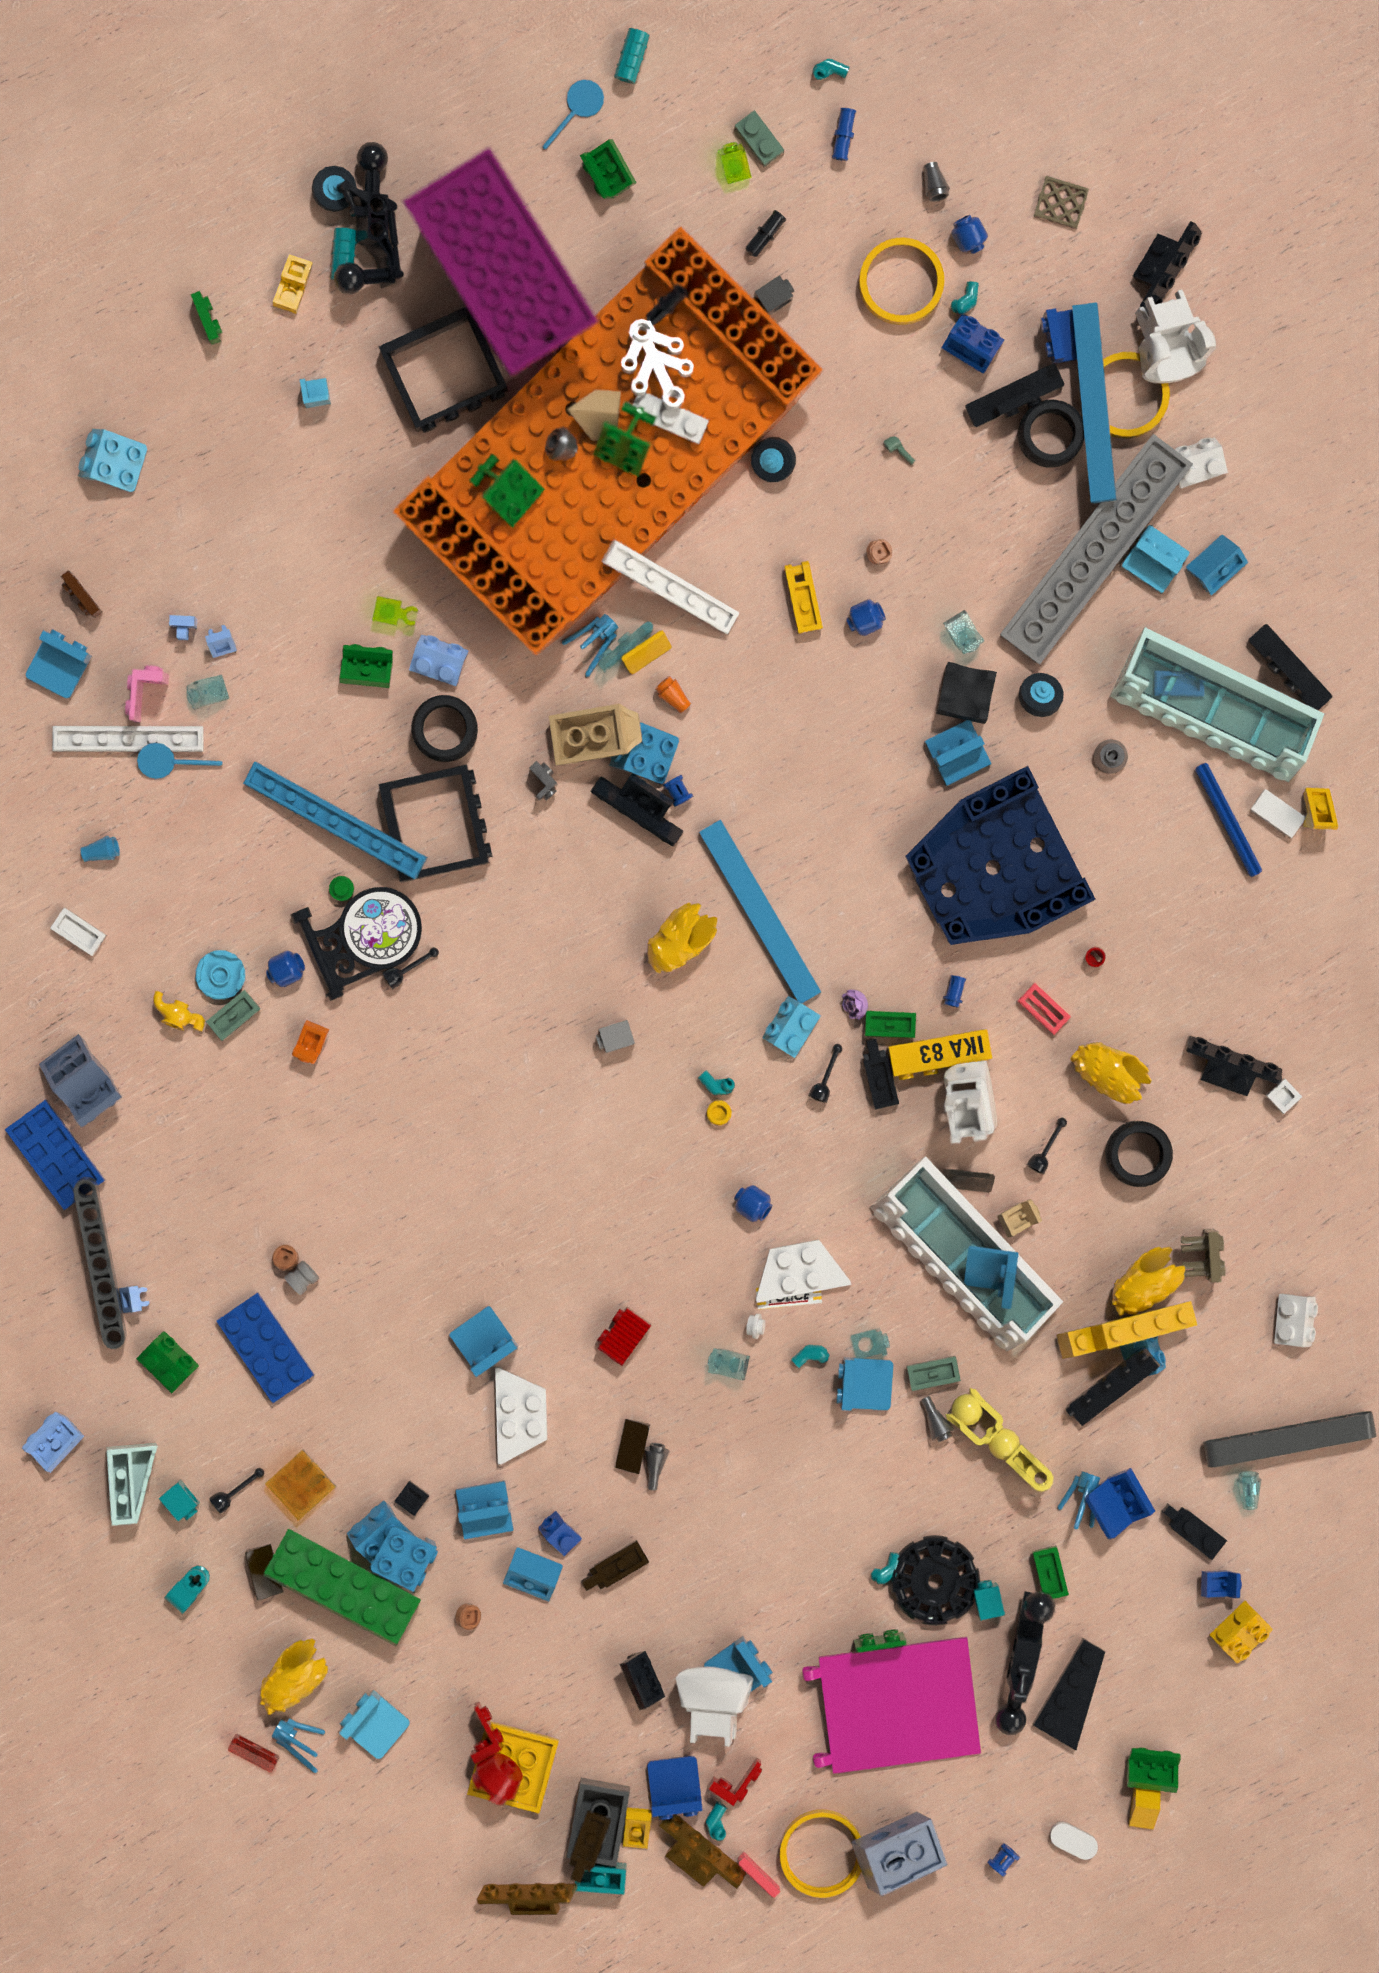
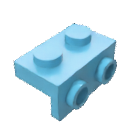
M788 996L780 1005L773 1021L767 1026L763 1039L795 1058L821 1015Z

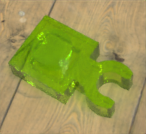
M377 596L372 621L397 626L400 619L408 626H415L416 622L408 620L407 614L409 612L418 613V609L414 606L403 609L401 608L402 601Z

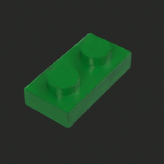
M200 291L190 294L210 343L214 345L221 342L219 334L223 332L218 320H213L209 311L213 310L209 297H203Z
M866 1012L865 1036L915 1038L916 1013Z
M1057 1546L1032 1551L1042 1592L1048 1593L1053 1599L1068 1596L1069 1593Z

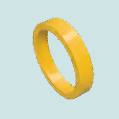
M893 238L877 245L865 258L859 275V290L868 310L880 320L894 325L913 324L927 317L937 306L944 289V271L937 255L924 243L911 238ZM905 245L914 247L926 254L935 267L937 274L935 294L931 301L916 313L909 315L889 313L873 301L868 291L867 273L871 262L880 252L892 246Z
M1119 352L1103 359L1104 367L1112 362L1124 359L1140 362V353ZM1160 383L1162 388L1161 405L1157 414L1150 422L1135 429H1120L1110 425V435L1115 438L1131 439L1151 431L1161 421L1168 408L1170 398L1169 384Z
M818 1809L801 1814L788 1825L780 1842L779 1855L782 1870L792 1886L806 1895L826 1898L845 1892L857 1881L862 1872L857 1857L851 1872L839 1883L827 1887H816L806 1884L793 1873L788 1864L787 1844L791 1834L803 1822L813 1818L825 1817L835 1819L845 1825L855 1840L860 1838L861 1835L856 1826L844 1815L832 1810Z

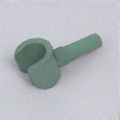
M891 436L884 441V445L890 453L897 449L910 464L915 462V459L904 449L898 437Z

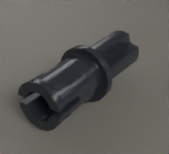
M774 210L763 226L757 228L758 232L747 244L746 251L753 257H757L770 240H774L773 236L787 219L780 212Z
M676 284L667 295L661 296L658 299V304L646 314V319L649 323L655 325L667 314H672L675 311V307L688 296L686 289L682 285Z

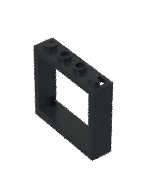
M468 306L378 346L417 432L421 430L423 433L429 432L437 427L436 423L443 420L446 423L460 417L459 413L467 409L469 412L475 411L482 407V402L489 399L492 402L497 401L505 396L504 392L508 391L481 328ZM469 322L497 386L420 420L391 356Z
M467 765L379 784L389 834L394 839L403 843L392 790L456 775L462 776L479 857L422 869L417 879L489 864L488 858L493 857L490 842L485 843L483 833H487L485 819H480L478 809L482 808L479 794H474L472 787L473 784H477L474 770H469ZM398 871L401 883L417 880Z

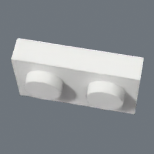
M1203 438L1196 444L1180 446L1175 449L1193 463L1178 483L1180 488L1228 473L1222 446L1216 438Z
M1279 1294L1275 1344L1297 1347L1312 1346L1316 1336V1330L1313 1328L1314 1318L1318 1313L1316 1297Z

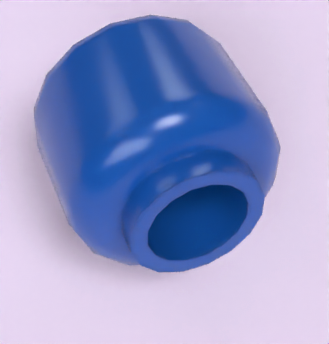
M967 215L953 224L954 228L951 231V235L961 252L970 251L971 254H974L985 247L983 243L987 240L988 234L978 217Z
M870 599L852 606L849 610L850 617L847 618L851 631H857L861 636H866L880 630L883 626V621L886 620L879 602L875 603Z
M286 950L268 961L266 974L270 982L276 983L280 987H287L303 977L305 964L298 953Z
M750 1185L746 1189L740 1188L734 1197V1200L737 1201L735 1205L737 1213L750 1222L763 1221L773 1206L770 1203V1195L755 1185Z

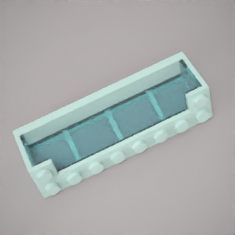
M1146 627L1137 637L1110 694V697L1116 699L1122 705L1135 708L1143 715L1160 720L1166 726L1174 727L1189 737H1195L1212 748H1218L1235 759H1241L1251 764L1255 769L1264 770L1272 774L1276 779L1287 782L1306 763L1324 717V713Z

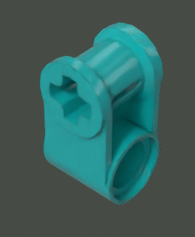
M194 1566L174 1585L164 1599L183 1614L210 1580L209 1571L203 1566ZM198 1574L201 1578L195 1583L193 1579Z

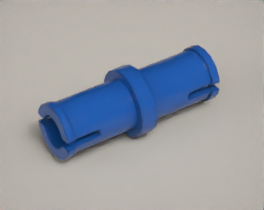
M840 108L838 129L834 132L836 141L832 158L848 161L850 140L854 137L852 129L856 110Z

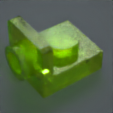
M731 142L723 145V149L717 150L721 158L727 184L752 178L746 151L742 144Z

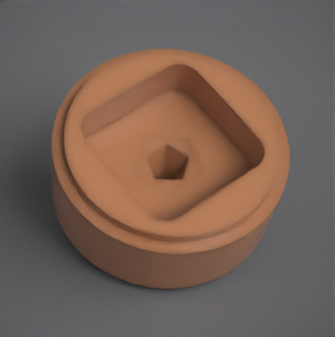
M884 539L873 540L867 546L866 554L871 563L876 565L885 564L892 557V547Z
M281 1245L274 1251L272 1260L278 1269L290 1271L298 1264L299 1255L292 1246Z
M469 1603L461 1605L455 1615L458 1626L466 1630L476 1628L481 1620L480 1609Z

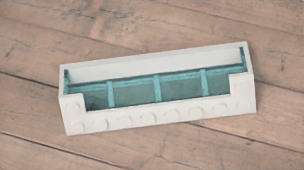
M926 1156L913 1165L870 1206L874 1211L875 1217L891 1229L892 1235L908 1247L910 1254L925 1265L927 1272L943 1284L944 1290L953 1295L960 1302L962 1309L970 1313L977 1320L979 1327L987 1331L994 1338L996 1345L1001 1349H1005L1006 1352L1026 1342L1063 1303L1057 1294L1019 1254L1011 1309L1001 1308L1002 1298L998 1297V1290L967 1286L964 1283L969 1246L1011 1252L1016 1251Z

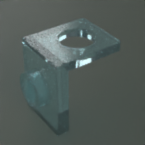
M880 1328L851 1335L856 1358H866L877 1354L887 1355L886 1348H890L887 1333L882 1334ZM868 1337L873 1341V1347L870 1351L864 1352L859 1349L858 1343L861 1338Z

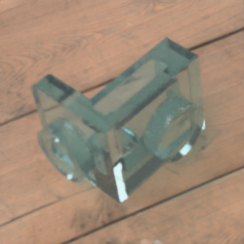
M965 610L943 623L955 646L963 654L975 651L984 642L983 637L978 633Z
M222 675L198 680L186 686L187 699L192 704L193 710L229 699Z
M714 1348L708 1358V1373L745 1380L750 1356L727 1349Z

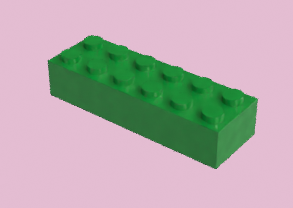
M289 1528L263 1575L395 1647L421 1599Z

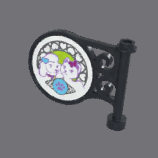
M387 887L369 888L355 895L345 906L340 918L332 926L323 930L314 931L308 919L312 917L309 907L290 915L293 923H299L328 988L329 993L325 994V996L329 997L330 1001L344 995V986L383 969L393 968L405 962L417 949L422 934L421 918L414 903L403 893ZM338 927L340 936L336 933H333V931H335ZM325 936L323 943L327 947L333 945L332 942H328L329 938H335L338 942L337 947L332 951H323L316 937ZM342 945L344 946L348 954L339 953L342 949ZM341 959H346L349 962L347 969L344 968L343 964L339 965V970L345 974L353 971L355 967L354 960L370 969L348 978H342L336 973V964Z

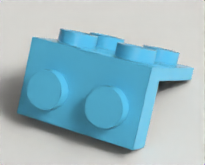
M92 428V432L86 438L87 448L85 455L80 459L78 465L80 470L78 476L133 492L138 482L147 446L105 429Z
M373 1690L369 1696L365 1693L356 1703L358 1709L353 1715L348 1713L340 1722L342 1728L339 1734L346 1740L350 1736L375 1758L381 1759L407 1729L410 1721Z

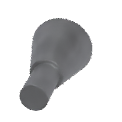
M928 1396L921 1401L928 1414L927 1418L932 1440L937 1438L938 1442L952 1437L950 1432L954 1428L936 1409L931 1397Z
M651 1443L650 1446L645 1447L649 1473L647 1488L649 1490H657L659 1475L669 1450L665 1448L664 1444Z

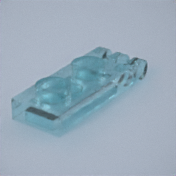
M647 621L632 634L629 631L617 641L620 645L613 651L608 648L598 657L601 660L598 663L600 669L604 673L608 671L623 655L631 651L653 631V624Z

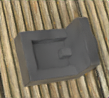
M536 761L529 768L546 787L535 797L539 801L542 798L547 801L557 792L554 788L557 782L551 777L554 772L546 763L543 762L540 765Z

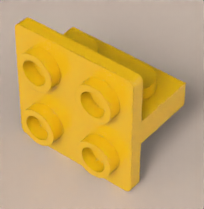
M1243 1601L1209 1635L1238 1664L1240 1661L1247 1659L1252 1650L1269 1637L1273 1629L1246 1601Z

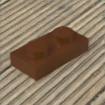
M68 570L61 575L65 581L62 584L63 588L70 596L73 594L77 596L80 600L77 605L86 616L91 614V616L96 618L103 612L72 572Z

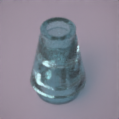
M1241 1472L1236 1480L1243 1509L1245 1510L1258 1508L1262 1480L1259 1478L1258 1472Z

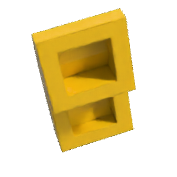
M290 254L288 255L281 274L280 284L273 299L274 307L297 313L313 262Z

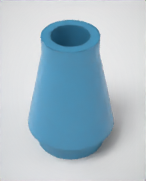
M105 836L85 847H81V856L84 862L114 860L116 856L120 855L119 844L115 837Z

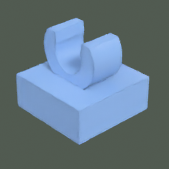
M169 615V625L177 628L176 637L178 640H189V628L197 629V618L195 616Z
M222 625V631L213 633V630L209 629V635L205 636L213 658L237 651L231 632L225 625Z
M138 1286L119 1288L123 1313L141 1311L143 1306L150 1304L149 1301L140 1300V1293L146 1292L147 1288H138Z

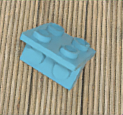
M1149 525L1123 562L1122 567L1158 592L1163 593L1182 568V564L1190 552Z

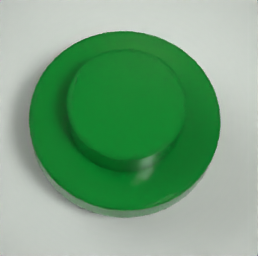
M338 876L330 882L329 892L334 899L345 901L353 895L354 884L348 877Z

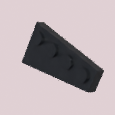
M1082 1638L1032 1723L1033 1726L1074 1750H1077L1104 1659L1105 1651Z

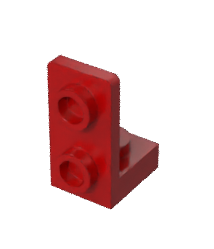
M480 1702L474 1705V1709L491 1741L488 1742L487 1739H484L473 1746L474 1750L471 1751L470 1756L475 1764L500 1752L503 1747L502 1742H504L498 1728L494 1729L490 1722L493 1718L487 1706L482 1707Z
M758 1758L754 1760L735 1790L732 1789L733 1785L723 1777L717 1779L714 1776L708 1784V1789L734 1806L737 1801L741 1802L748 1793L746 1787L751 1780L755 1782L763 1770L760 1768L761 1760Z

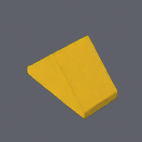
M1134 1788L1129 1826L1154 1829L1160 1813L1161 1791Z

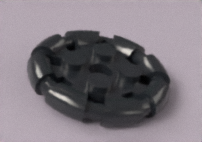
M930 1535L923 1537V1540L914 1543L912 1541L900 1551L897 1559L899 1560L896 1570H893L890 1579V1588L897 1598L896 1604L904 1614L913 1620L916 1618L923 1621L922 1624L936 1626L947 1624V1621L954 1618L959 1619L969 1611L974 1604V1588L978 1589L977 1583H980L979 1568H976L973 1560L975 1558L963 1544L958 1541L952 1542L946 1536ZM928 1549L930 1556L927 1555L921 1559L918 1552ZM943 1549L951 1552L949 1559L941 1556ZM907 1564L913 1566L911 1575L904 1572ZM964 1565L967 1572L959 1575L956 1567ZM938 1574L942 1577V1583L939 1587H931L928 1584V1579L931 1575ZM911 1586L914 1594L906 1596L904 1589ZM960 1586L966 1588L964 1596L957 1595ZM921 1602L929 1605L927 1612L919 1609ZM950 1602L952 1609L943 1612L940 1605Z

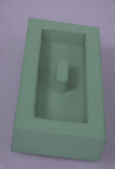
M755 110L735 124V129L764 167L784 153L783 147Z
M243 990L208 1019L206 1023L223 1041L261 1010V1008L248 992Z
M956 1356L906 1366L912 1391L961 1381Z

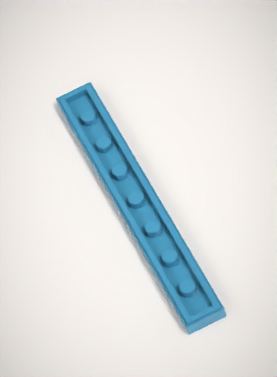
M1098 303L1073 305L1091 503L1116 501Z
M258 762L253 763L243 782L246 786L413 879H417L428 858Z
M719 820L700 831L701 837L797 1001L803 1003L821 993L722 821Z

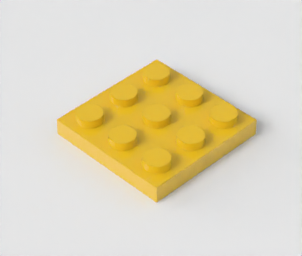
M490 1721L493 1728H498L504 1738L502 1750L498 1753L511 1758L519 1766L523 1774L516 1797L513 1800L506 1801L505 1805L540 1814L559 1739ZM484 1728L481 1741L487 1739L489 1742L491 1740ZM475 1764L472 1775L476 1771L477 1764ZM471 1777L467 1795L488 1800L490 1795L482 1787L478 1790Z

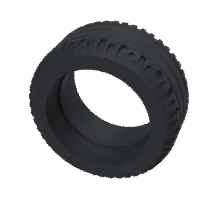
M1053 399L1044 400L1033 405L1023 416L1018 428V442L1023 454L1036 465L1047 468L1059 467L1070 462L1080 451L1085 439L1083 420L1078 411L1064 401ZM1047 413L1057 414L1069 423L1072 430V440L1066 450L1058 454H1048L1042 452L1034 445L1030 430L1034 420L1040 415Z
M439 695L429 698L418 707L412 719L411 732L416 746L424 755L435 761L451 762L462 758L472 749L477 739L478 724L473 711L464 701L450 695ZM442 707L458 711L466 724V733L462 742L449 750L437 749L430 745L423 731L427 716L435 709Z
M1131 1121L1119 1126L1111 1134L1105 1148V1158L1109 1170L1119 1181L1134 1187H1146L1157 1183L1167 1174L1173 1160V1149L1168 1136L1161 1128L1149 1122ZM1133 1133H1146L1153 1137L1159 1146L1160 1155L1157 1165L1152 1171L1144 1175L1128 1173L1119 1162L1118 1150L1120 1144L1128 1135Z

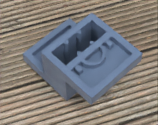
M79 1034L39 1064L52 1091L68 1106L76 1122L81 1127L92 1122L99 1114L122 1098L108 1070L91 1053L85 1040Z

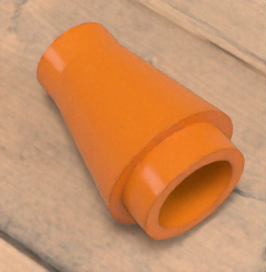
M670 676L665 678L655 688L658 692L657 696L680 713L691 705L677 680H673Z

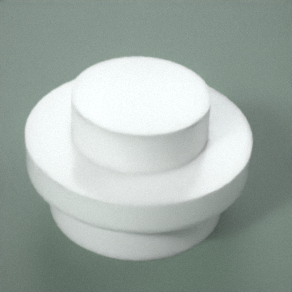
M761 1314L750 1315L748 1318L747 1335H751L754 1339H758L759 1335H763L766 1322L762 1320Z

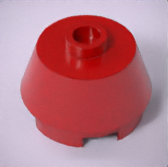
M500 1753L479 1762L475 1773L472 1775L475 1787L478 1790L482 1787L490 1795L488 1800L498 1805H504L506 1801L513 1800L516 1797L523 1779L519 1766L511 1758Z

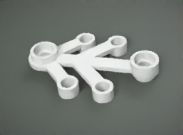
M637 320L630 327L629 334L633 342L627 356L622 360L621 368L625 373L634 372L637 366L636 358L643 346L646 358L637 379L632 382V392L638 396L646 392V382L653 368L664 392L663 404L669 409H677L682 405L683 392L679 388L672 386L663 365L678 370L679 375L682 377H689L693 372V364L689 360H680L657 351L653 343L667 347L668 352L672 355H678L682 351L683 342L679 338H670L655 332L653 325L649 321ZM639 330H644L646 332V335L639 336L637 332ZM677 343L680 348L675 350L671 347V344ZM630 361L634 366L628 368L624 363ZM683 365H686L690 368V370L688 372L682 371L681 367ZM642 384L644 388L642 390H637L635 388V385ZM675 397L677 402L670 403L668 398Z

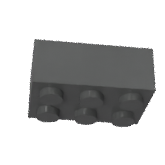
M581 1778L567 1858L571 1856L586 1812L590 1810L611 1818L596 1863L617 1866L630 1786Z

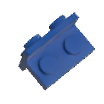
M962 314L941 348L984 374L1003 344L1004 339L995 330L987 329L979 324L974 317Z

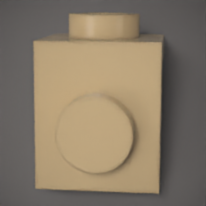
M1031 1199L1020 1202L997 1215L1008 1238L1042 1221L1039 1209Z

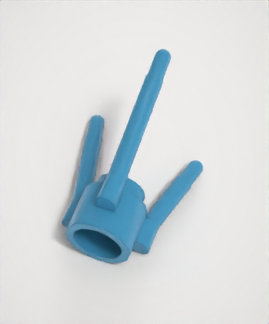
M606 614L601 618L597 616L591 623L562 641V644L566 645L592 629L594 633L580 646L581 649H585L597 637L601 640L606 637L605 642L586 671V677L590 676L611 641L617 636L614 632L619 627Z
M1083 1471L1080 1477L1075 1475L1072 1485L1057 1507L1058 1510H1061L1076 1487L1079 1486L1078 1491L1084 1494L1074 1524V1529L1076 1530L1079 1528L1087 1503L1085 1497L1099 1485L1100 1477ZM1091 1511L1089 1526L1093 1528L1095 1516Z
M290 1718L287 1722L281 1719L272 1734V1738L276 1739V1743L288 1750L313 1773H317V1768L289 1744L292 1743L313 1757H317L318 1754L295 1739L298 1731L294 1730V1728L322 1735L325 1734V1730L298 1723Z

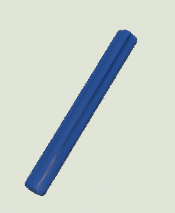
M1203 763L1197 766L1195 771L1250 877L1256 876L1262 872V868L1209 765Z

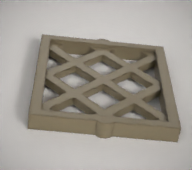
M1046 176L1042 191L1039 194L1034 216L1077 229L1082 211L1085 208L1084 204L1089 189ZM1050 183L1053 191L1045 195L1046 184ZM1054 183H1058L1063 186L1056 189ZM1070 187L1080 191L1073 194ZM1066 188L1070 196L1062 200L1058 192ZM1083 193L1084 198L1082 204L1079 205L1075 197ZM1055 194L1059 202L1051 206L1048 197ZM1072 199L1076 207L1068 211L1064 203ZM1042 200H1045L1048 208L1040 211V203ZM1061 205L1065 213L1057 216L1053 208ZM1078 210V218L1076 221H1073L1070 213ZM1050 211L1053 217L1044 215V213ZM1067 216L1070 222L1060 219Z

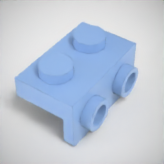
M421 635L416 644L409 670L457 686L468 650L463 649L458 644H448L440 641L435 636Z
M54 1412L44 1420L43 1425L36 1433L31 1434L27 1438L22 1449L26 1453L31 1454L45 1471L51 1473L82 1440L84 1435L67 1416Z

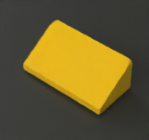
M660 630L623 655L621 661L630 674H635L670 650L672 646L663 630Z

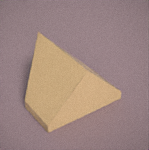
M594 390L568 409L592 441H598L605 422L618 428L621 392Z

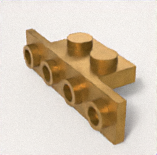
M673 1814V1818L661 1821L659 1827L677 1840L668 1849L665 1856L696 1882L704 1887L716 1874H719L736 1889L741 1885L746 1872L738 1863L712 1844L700 1832L691 1827L679 1815Z
M565 1883L488 1884L483 1886L477 1897L478 1904H508L511 1915H557L560 1910L559 1903H569L577 1889V1885Z

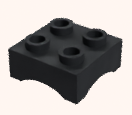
M948 662L945 667L936 714L985 724L988 720L997 672L974 669Z

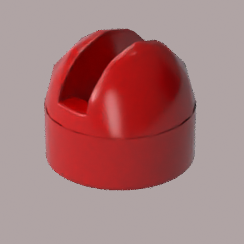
M1091 947L1087 951L1085 959L1091 967H1100L1105 962L1106 954L1100 947ZM1093 950H1094V951L1098 954V956L1101 958L1100 961H1098V960L1095 958V956H1093V955L1091 954V952H1092Z

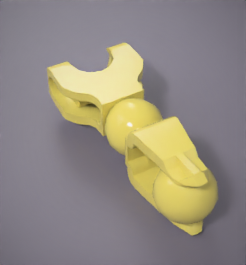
M969 1388V1394L960 1395L954 1400L951 1408L952 1413L945 1414L948 1421L957 1426L976 1445L988 1444L989 1450L994 1457L1006 1460V1463L1034 1489L1046 1491L1052 1486L1053 1475L1051 1471L1022 1444L1020 1445L1019 1437L1014 1431L1003 1428V1417L986 1402L976 1389ZM984 1408L997 1422L993 1427L987 1429L984 1437L979 1438L967 1426L974 1425L980 1420ZM1038 1472H1043L1047 1475V1479L1043 1483H1037L1034 1480L1035 1475Z

